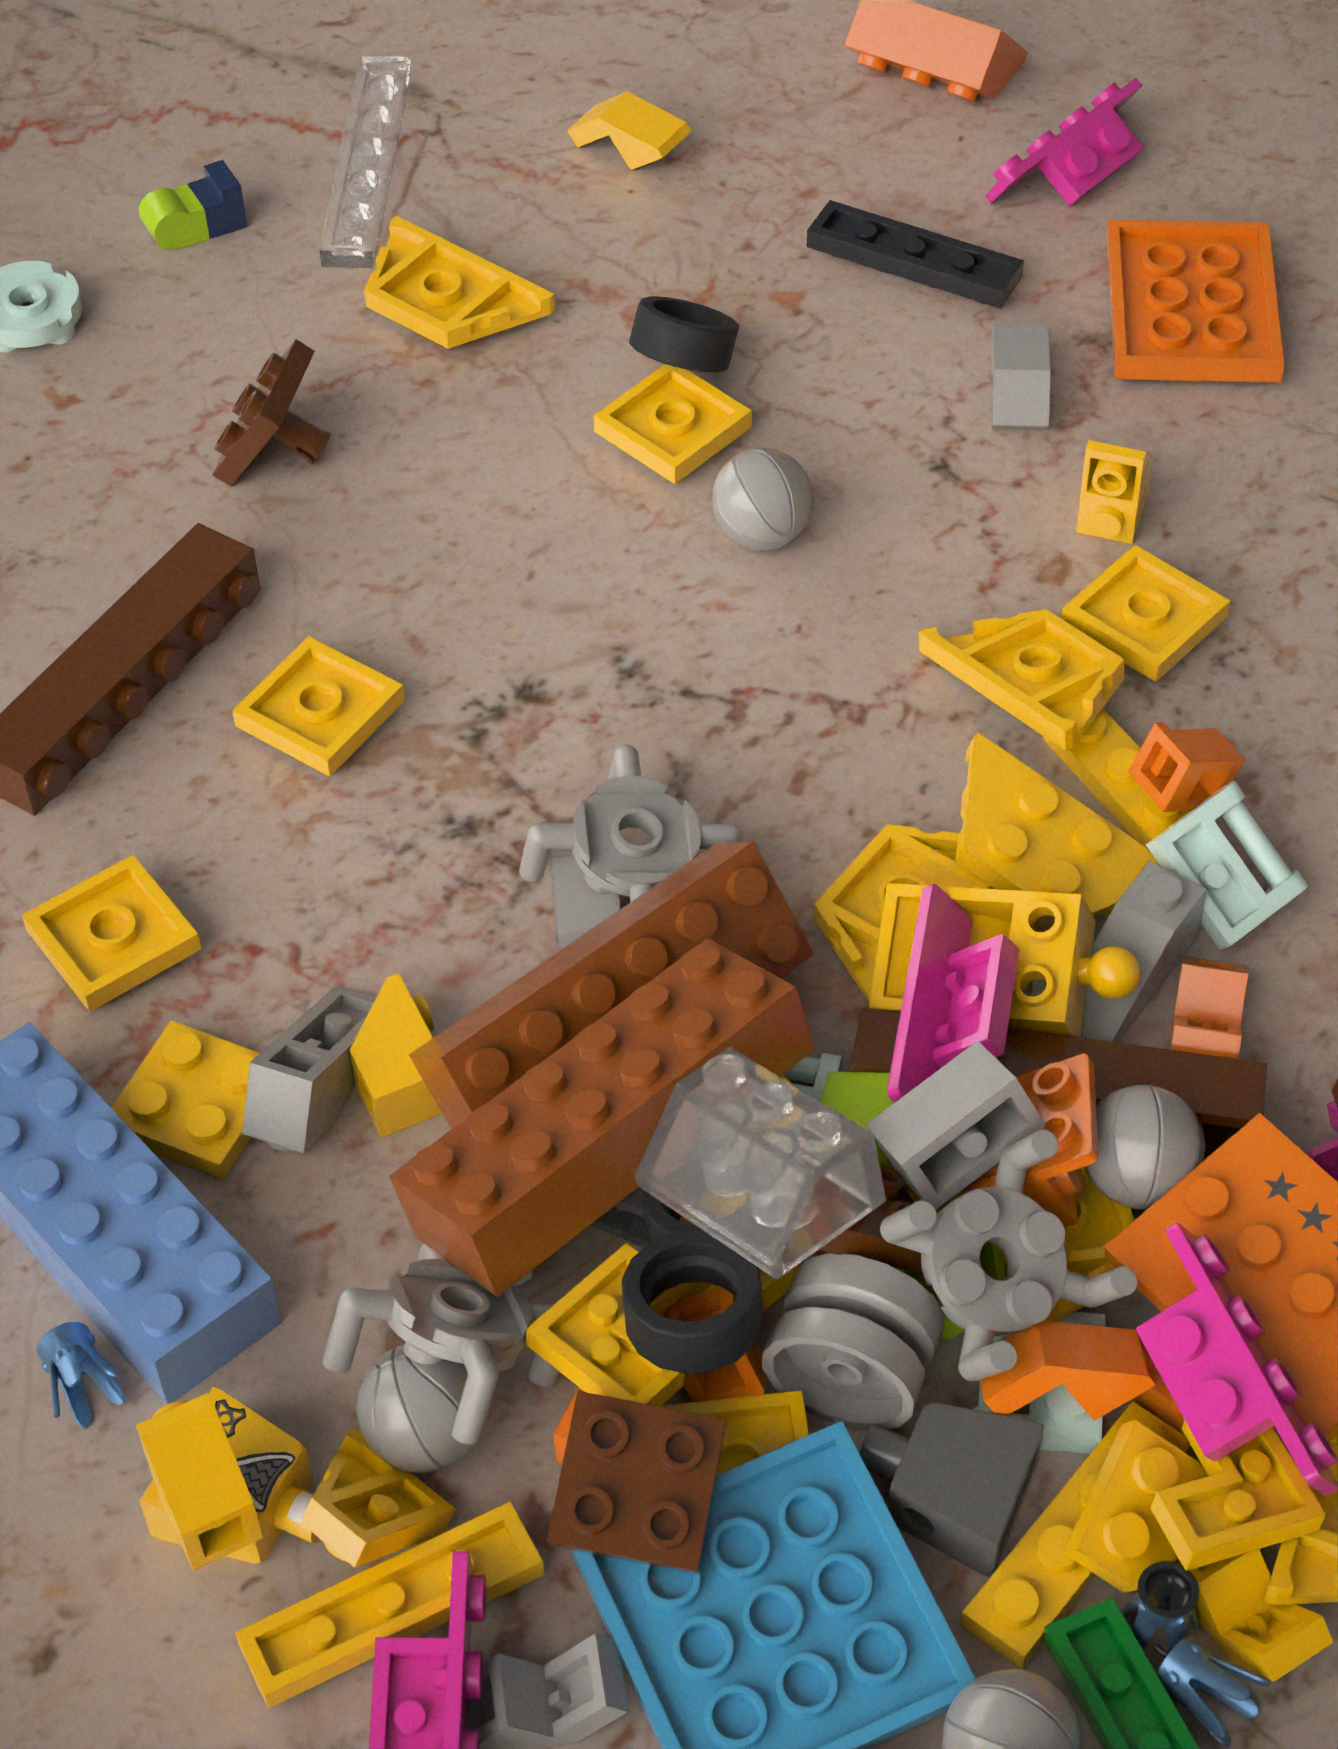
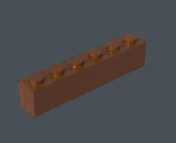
M197 523L0 713V798L35 816L52 798L59 796L66 789L69 781L92 758L98 757L105 750L108 742L130 720L137 718L143 712L147 703L168 682L175 680L183 671L184 666L206 644L212 643L220 634L221 629L242 608L248 607L254 601L261 590L254 549L203 524Z
M861 1008L850 1062V1072L890 1073L900 1019L899 1012ZM1008 1028L1004 1055L996 1057L1000 1063L1017 1077L1040 1069L1048 1064L1060 1062L1085 1053L1094 1064L1096 1105L1110 1093L1127 1086L1153 1085L1168 1090L1182 1098L1195 1112L1204 1133L1206 1145L1204 1160L1257 1114L1261 1113L1264 1116L1267 1063Z

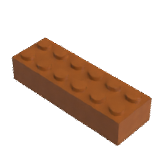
M754 841L716 843L410 1053L409 1057L449 1126L453 1129L469 1117L474 1110L485 1105L525 1075L530 1068L540 1064L576 1037L581 1030L592 1025L628 998L636 989L647 984L679 960L688 950L696 947L707 938L779 978H782L814 955V952Z
M708 938L696 947L688 950L679 960L647 984L636 989L628 998L592 1025L585 1027L576 1037L540 1064L530 1068L525 1075L485 1105L478 1107L469 1117L433 1144L419 1151L414 1158L389 1176L415 1237L493 1295L499 1297L631 1194L648 1178L686 1151L815 1050L796 986Z

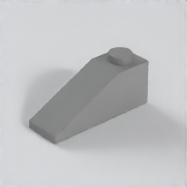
M1152 861L1146 864L1116 903L1093 943L1091 954L1092 957L1098 950L1107 946H1120L1129 950L1139 962L1141 970L1140 981L1131 994L1121 999L1101 997L1088 984L1081 1038L1120 1042L1181 961V956L1187 953L1198 938L1207 892L1206 888Z
M334 986L250 1062L243 1135L266 1141L270 1147L276 1150L305 1153L333 1125L355 1085L349 1050L376 997Z

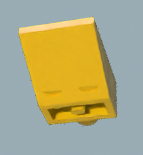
M887 883L868 1006L870 1009L901 1013L921 893L923 888L930 885ZM939 886L972 919L973 924L969 947L1004 934L1019 948L1008 1028L1081 1038L1088 984L1101 997L1121 999L1131 994L1140 981L1141 970L1139 962L1133 953L1123 947L1107 946L1098 950L1091 957L1096 920L1082 894ZM1042 979L1046 985L1045 990L1040 995L1031 997L1033 980Z

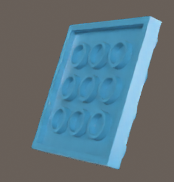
M843 1421L717 1475L698 1575L570 1550L608 1635L613 1638L617 1646L621 1663L661 1749H871L947 1713L957 1694L975 1679L968 1662Z

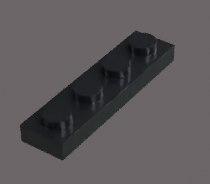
M829 200L807 229L808 248L1000 309L1023 277L1024 260Z

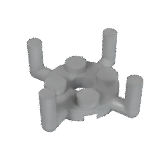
M625 744L619 746L614 752L608 779L598 785L595 793L591 794L585 801L583 799L577 807L573 823H536L530 827L526 837L519 873L526 881L537 882L544 876L550 849H572L573 856L584 872L585 881L591 889L599 893L607 894L613 892L629 896L632 902L696 858L699 849H709L716 843L742 842L743 833L734 824H700L696 812L685 799L682 805L674 797L667 794L668 786L657 780L641 777L638 751L633 746ZM629 827L639 828L651 837L652 842L645 845L631 844L621 836L620 831Z
M1038 1130L1003 1149L1000 1155L994 1187L972 1190L950 1202L938 1214H936L935 1208L929 1202L917 1201L887 1216L880 1225V1233L885 1241L921 1253L922 1273L927 1286H933L938 1298L944 1305L940 1309L953 1323L965 1329L958 1369L961 1376L968 1381H979L1012 1369L1017 1361L1015 1348L1007 1341L993 1343L994 1336L1014 1333L1044 1321L1050 1315L1059 1298L1094 1308L1128 1296L1137 1287L1135 1273L1125 1266L1117 1267L1094 1277L1084 1276L1067 1270L1064 1248L1065 1230L1062 1222L1055 1214L1045 1211L1034 1200L1022 1194L1027 1169L1053 1157L1058 1150V1141L1055 1135L1048 1130ZM985 1242L993 1243L1000 1247L1007 1257L1008 1271L1002 1281L988 1276L981 1266L980 1251Z
M423 1243L416 1262L410 1263L407 1275L400 1278L397 1271L391 1279L389 1290L349 1288L341 1294L322 1364L328 1370L336 1373L348 1372L351 1369L364 1319L387 1320L392 1330L405 1341L403 1351L414 1362L437 1364L443 1360H448L465 1365L468 1377L451 1435L460 1443L476 1444L480 1441L499 1378V1371L513 1368L518 1353L523 1349L526 1341V1328L554 1304L529 1302L524 1293L514 1285L499 1297H496ZM535 1353L529 1372V1379L534 1384L542 1387L554 1386L559 1371Z

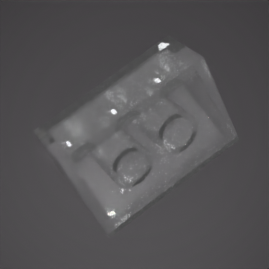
M731 1047L716 1057L711 1058L700 1068L675 1084L635 1173L637 1186L776 1280L886 1201L874 1134Z

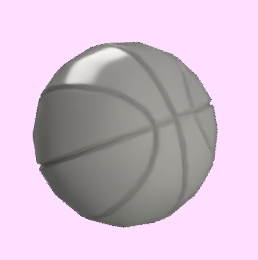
M754 448L735 455L719 471L712 492L713 512L718 525L727 537L740 546L759 551L778 549L795 540L806 528L814 504L813 488L806 471L794 458L772 448Z
M1132 1085L1110 1093L1096 1105L1098 1160L1094 1164L1085 1166V1169L1095 1187L1110 1200L1133 1209H1148L1203 1162L1206 1147L1203 1129L1195 1112L1176 1094L1153 1085Z
M403 1344L382 1354L364 1375L356 1404L358 1426L367 1446L376 1456L403 1471L429 1473L452 1465L460 1460L474 1445L460 1443L451 1435L468 1373L464 1364L443 1360L437 1364L414 1362L405 1355Z
M1020 1669L997 1670L972 1680L952 1701L943 1724V1749H1082L1083 1734L1079 1717L1069 1699L1049 1680L1034 1672Z

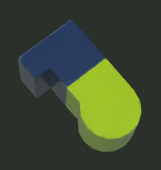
M223 159L203 166L205 178L176 187L174 190L166 187L158 188L149 192L142 199L139 205V216L160 247L167 250L181 249L248 227L241 185Z

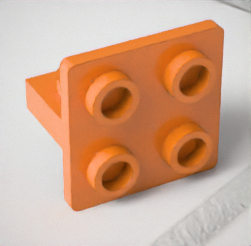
M1085 1053L1060 1062L1048 1064L1040 1069L1016 1077L1047 1127L1043 1130L1052 1132L1058 1141V1150L1053 1157L1027 1169L1023 1193L1038 1203L1045 1211L1055 1214L1062 1222L1064 1228L1077 1224L1076 1193L1083 1190V1180L1079 1168L1094 1164L1098 1160L1094 1064ZM999 1163L962 1190L963 1194L979 1188L994 1187Z

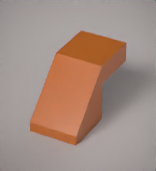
M1181 956L1170 1050L1232 1059L1239 1058L1242 1039L1240 1025L1248 980L1247 965Z
M1048 1320L1014 1332L1001 1339L1000 1341H1007L1015 1348L1017 1353L1015 1366L1008 1371L980 1380L983 1400L995 1414L1007 1416L1063 1384L1094 1421L1156 1386L1148 1351L1136 1330Z

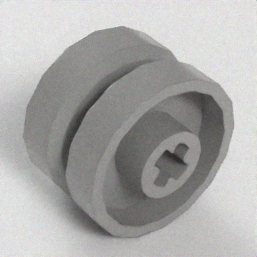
M827 1253L807 1258L795 1271L784 1298V1314L774 1323L762 1353V1369L777 1391L802 1390L805 1411L822 1420L832 1423L843 1421L845 1427L851 1429L868 1430L871 1425L885 1430L898 1428L913 1417L924 1386L925 1368L933 1362L943 1334L945 1315L930 1292L914 1278L888 1264L851 1254L838 1255Z

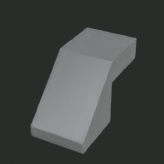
M992 325V429L1048 430L1051 381L1048 325Z
M550 849L558 947H566L619 911L620 900L619 894L613 892L607 894L599 893L590 888L585 881L584 872L573 856L572 849Z
M595 1633L545 1665L499 1653L483 1662L481 1699H468L467 1730H479L480 1749H541L573 1744L628 1713L621 1657L613 1638Z

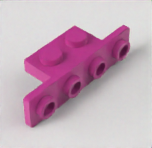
M1137 78L1121 89L1115 82L1091 102L1095 107L1093 110L1087 112L1081 106L1059 125L1063 132L1055 136L1051 130L1047 131L1026 149L1030 156L1022 161L1018 154H1016L993 173L998 182L988 191L985 197L992 204L1040 169L1069 206L1073 205L1134 159L1144 149V146L1116 113L1143 85Z
M937 884L923 888L921 893L888 1080L887 1094L894 1103L977 1040L995 1058L1004 1055L1019 948L1004 934L969 947L973 924L971 917Z
M1178 1222L1165 1229L1168 1238L1198 1290L1135 1329L1204 1456L1216 1462L1275 1426L1308 1485L1325 1496L1338 1490V1482L1329 1467L1338 1463L1337 1455L1317 1424L1312 1422L1305 1426L1292 1402L1300 1398L1301 1393L1283 1363L1277 1357L1268 1361L1256 1340V1338L1265 1333V1330L1250 1304L1242 1295H1238L1233 1299L1221 1276L1230 1270L1220 1250L1206 1233L1197 1238Z
M453 1551L448 1638L375 1637L369 1749H480L479 1730H467L468 1699H481L483 1653L482 1651H470L471 1622L485 1621L487 1586L485 1574H474L469 1551Z

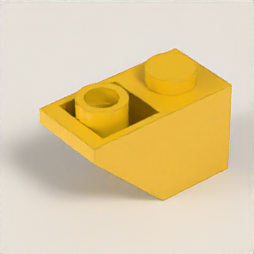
M1088 440L1084 458L1076 527L1077 533L1133 544L1148 498L1153 455L1141 450Z
M399 973L386 978L349 1050L356 1089L380 1138L442 1114L409 1057L410 1053L433 1038L430 1033L434 1030L433 1019L424 997L420 993L411 996Z
M208 1392L189 1401L181 1400L169 1403L160 1408L152 1418L136 1424L160 1501L193 1571L263 1539L254 1502Z

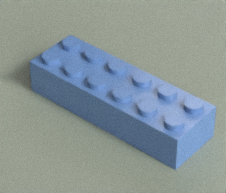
M31 1022L1 1040L0 1218L166 1405L175 1402L282 1323L272 1278Z

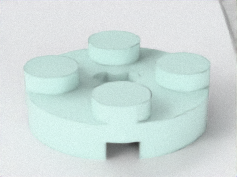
M21 261L0 267V352H11L17 348L35 347L47 343L63 344L74 337L76 332L74 325L81 316L82 301L78 283L71 273L65 270L66 277L55 273L52 264L43 261ZM33 302L31 305L22 306V303Z

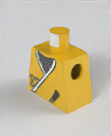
M212 1387L209 1395L254 1502L263 1539L230 1553L226 1557L253 1564L260 1563L266 1560L283 1531L312 1544L317 1543L320 1538L301 1523L314 1495L308 1492L313 1476L306 1448L298 1440L223 1390ZM152 1480L139 1500L150 1534L158 1539L180 1544L160 1501L154 1480Z

